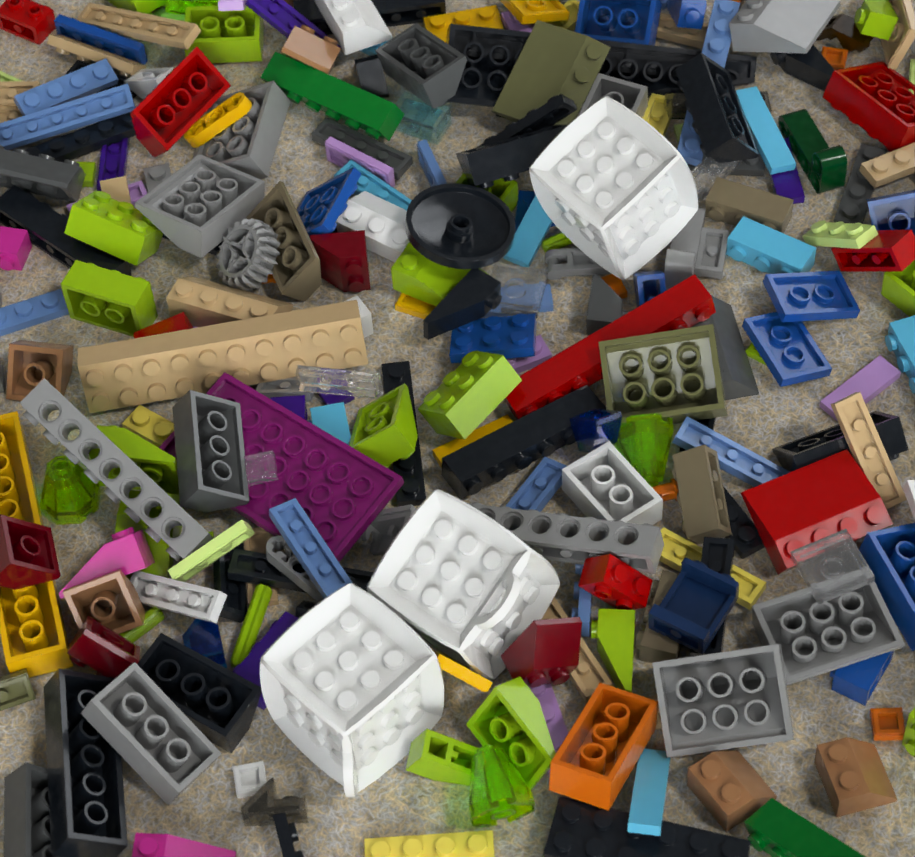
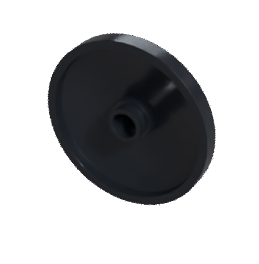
M459 183L436 185L420 192L410 202L405 219L406 235L412 246L421 255L437 264L456 269H477L498 262L511 249L516 230L513 214L501 199L482 188Z

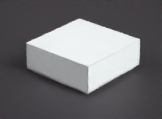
M264 761L232 766L237 799L269 793Z

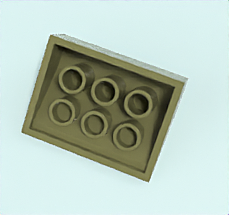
M537 20L492 112L514 123L524 118L529 111L538 109L546 104L551 97L562 94L573 100L577 107L575 112L556 123L568 125L577 117L611 47L587 35Z
M713 324L599 342L608 422L613 433L682 423L687 416L695 421L728 416Z

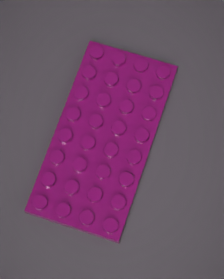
M225 372L206 393L240 403L250 502L247 505L230 509L274 536L281 534L269 517V509L296 498L338 562H340L404 484L402 476ZM173 431L159 448L176 458L175 435Z

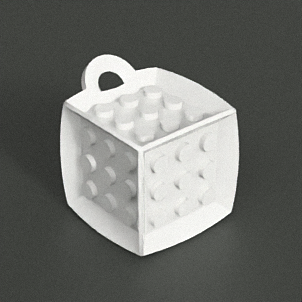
M608 96L598 100L569 123L529 167L530 179L535 195L551 221L585 255L621 280L627 279L663 250L698 210V194L695 181L679 151L647 121Z
M437 489L424 500L396 535L375 569L367 585V591L440 651L473 669L483 677L494 680L506 668L501 655L534 620L542 619L560 586V580L553 566L542 555L531 549L509 530L471 505Z
M348 583L302 615L260 658L261 690L273 721L304 755L331 778L344 786L345 797H356L359 791L395 766L409 753L411 742L424 730H431L443 714L444 680L435 652L396 613L353 583Z

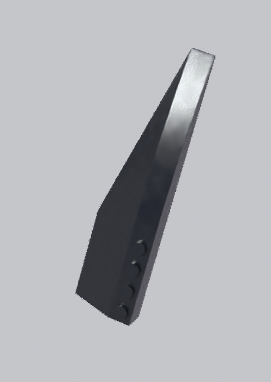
M450 24L447 29L446 43L465 55L467 62L456 94L447 102L494 107L531 32ZM595 39L611 47L599 73L647 86L648 98H650L652 93L664 96L683 93L677 84L679 78L676 69L701 53L699 50ZM728 54L724 69L729 71L734 86L755 82L757 57Z

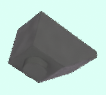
M599 275L592 276L586 318V335H591L628 313V311H623V300Z

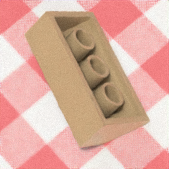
M194 276L178 278L166 297L170 317L184 312L191 325L196 327L289 312L293 309V304Z

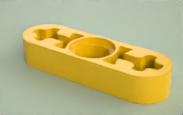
M244 93L234 94L198 119L183 135L185 140L193 148L202 146L245 116L250 111L252 103Z

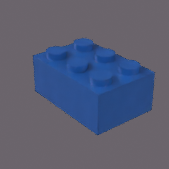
M580 0L575 32L598 40L655 46L662 3L660 0Z

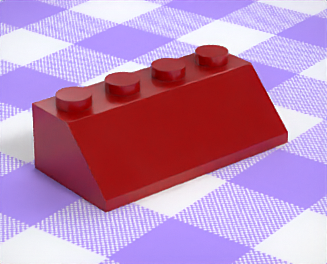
M195 47L130 112L136 138L153 157L167 152L231 86L198 47Z

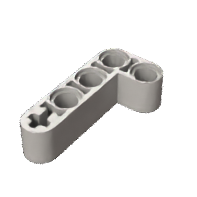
M698 208L689 222L673 238L670 249H667L664 268L666 290L695 274L701 231L705 224L706 208Z

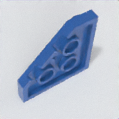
M355 167L306 192L297 208V212L309 236L328 234L335 230L337 218L346 210L348 198L358 188L356 183L361 173Z

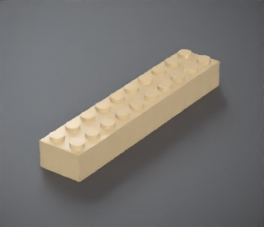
M357 300L78 348V370L89 413L180 398L189 390L207 393L224 372L248 386L368 364Z

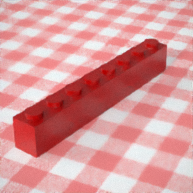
M694 274L520 375L522 381L504 401L518 420L585 385L589 387L603 379L599 350L600 341L690 328L699 322L706 321L712 314L716 313L713 298Z

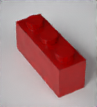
M912 229L877 230L878 235L860 249L832 247L831 250L841 272L903 271L915 260V236Z

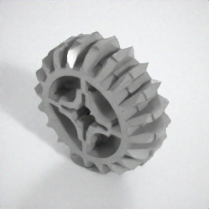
M244 218L241 222H236L234 228H228L227 236H222L224 241L222 245L218 246L220 253L216 255V258L219 260L216 268L219 269L218 276L222 278V282L227 286L252 292L254 288L260 289L262 282L267 283V276L273 274L272 269L274 265L278 264L276 257L280 255V252L277 250L280 242L276 240L278 234L273 231L269 224L258 219Z

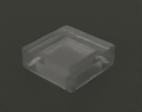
M273 450L244 456L249 486L278 480Z

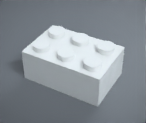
M610 441L562 469V490L585 516L601 520H621L625 523H646L651 525L662 520L663 499Z

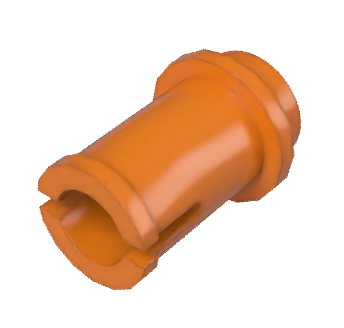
M674 478L670 479L668 483L652 487L663 499V502L672 499L677 501L679 490L677 481Z

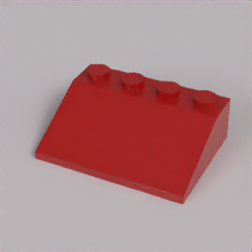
M883 61L833 71L822 96L830 103L832 108L841 111L849 117L850 122L859 125L867 131L868 136L877 139L885 145L889 152L915 142V85L894 69L888 68L887 64Z
M847 449L741 492L778 575L863 540L867 532L886 529L893 525L882 498Z

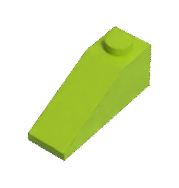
M864 0L854 17L855 24L861 34L888 41L899 19L889 0Z
M598 608V620H592L591 638L597 639V651L616 688L632 693L635 610Z
M430 729L424 730L410 744L406 771L433 781L499 790L507 788L508 778L488 752Z

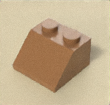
M303 24L300 28L294 26L281 50V54L330 75L341 51V48L337 47L339 42L328 36H324L321 39L314 35L315 30Z
M18 340L10 343L6 399L22 401L44 378L64 396L72 373L74 346Z
M121 569L63 590V595L78 628L81 627L87 616H90L118 634L139 627L144 623L146 613L134 585Z
M845 737L817 745L814 764L836 818L897 802L896 794L875 744Z
M738 750L713 751L688 768L687 786L725 832H728L749 818L771 798L777 799V795Z

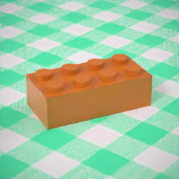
M599 683L550 762L549 790L609 811L656 730L658 701Z

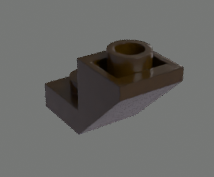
M839 14L831 18L816 41L823 39L832 40L837 37L843 49L848 50V52L856 50L861 52L871 45L870 42L874 37L861 34L853 18L845 14Z

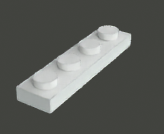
M141 571L133 572L130 579L143 605L212 623H217L227 598V594L218 590Z

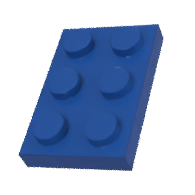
M840 270L766 274L763 279V284L782 322L857 318L860 312Z
M777 311L744 318L743 329L780 387L830 376L832 371L831 365L802 321L782 322Z
M520 313L501 317L490 316L453 329L449 353L451 364L462 363L463 357L474 350L504 355L506 359L535 356L537 328L535 313Z

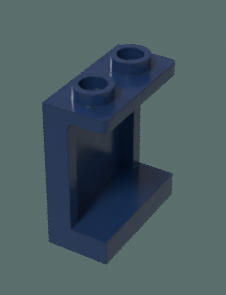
M685 557L681 563V572L660 605L654 603L649 611V629L703 655L738 600L739 583L728 574H720L709 569L701 561H693Z

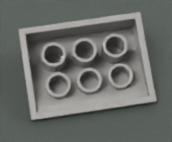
M747 0L729 23L733 51L807 54L840 7V0Z
M274 80L220 97L209 108L208 112L239 92L245 94L251 101L252 107L245 116L202 146L197 147L193 158L201 154L258 179L268 177L291 102Z
M199 154L135 202V208L178 248L202 258L223 241L222 236L228 235V228H234L236 222H241L244 218L247 219V216L264 199L265 181Z
M868 568L752 606L753 626L762 646L781 644L787 685L905 647L899 630Z
M781 644L652 663L667 758L794 740Z

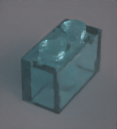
M405 91L396 102V106L405 114L396 131L422 140L426 139L427 142L438 145L451 126L450 107L442 105L433 109L414 94Z

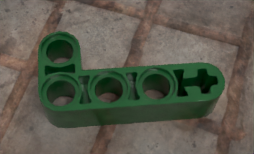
M806 109L779 116L780 132L784 138H789L792 152L816 193L819 194L843 187L846 179L847 157L842 146L838 145L829 148Z

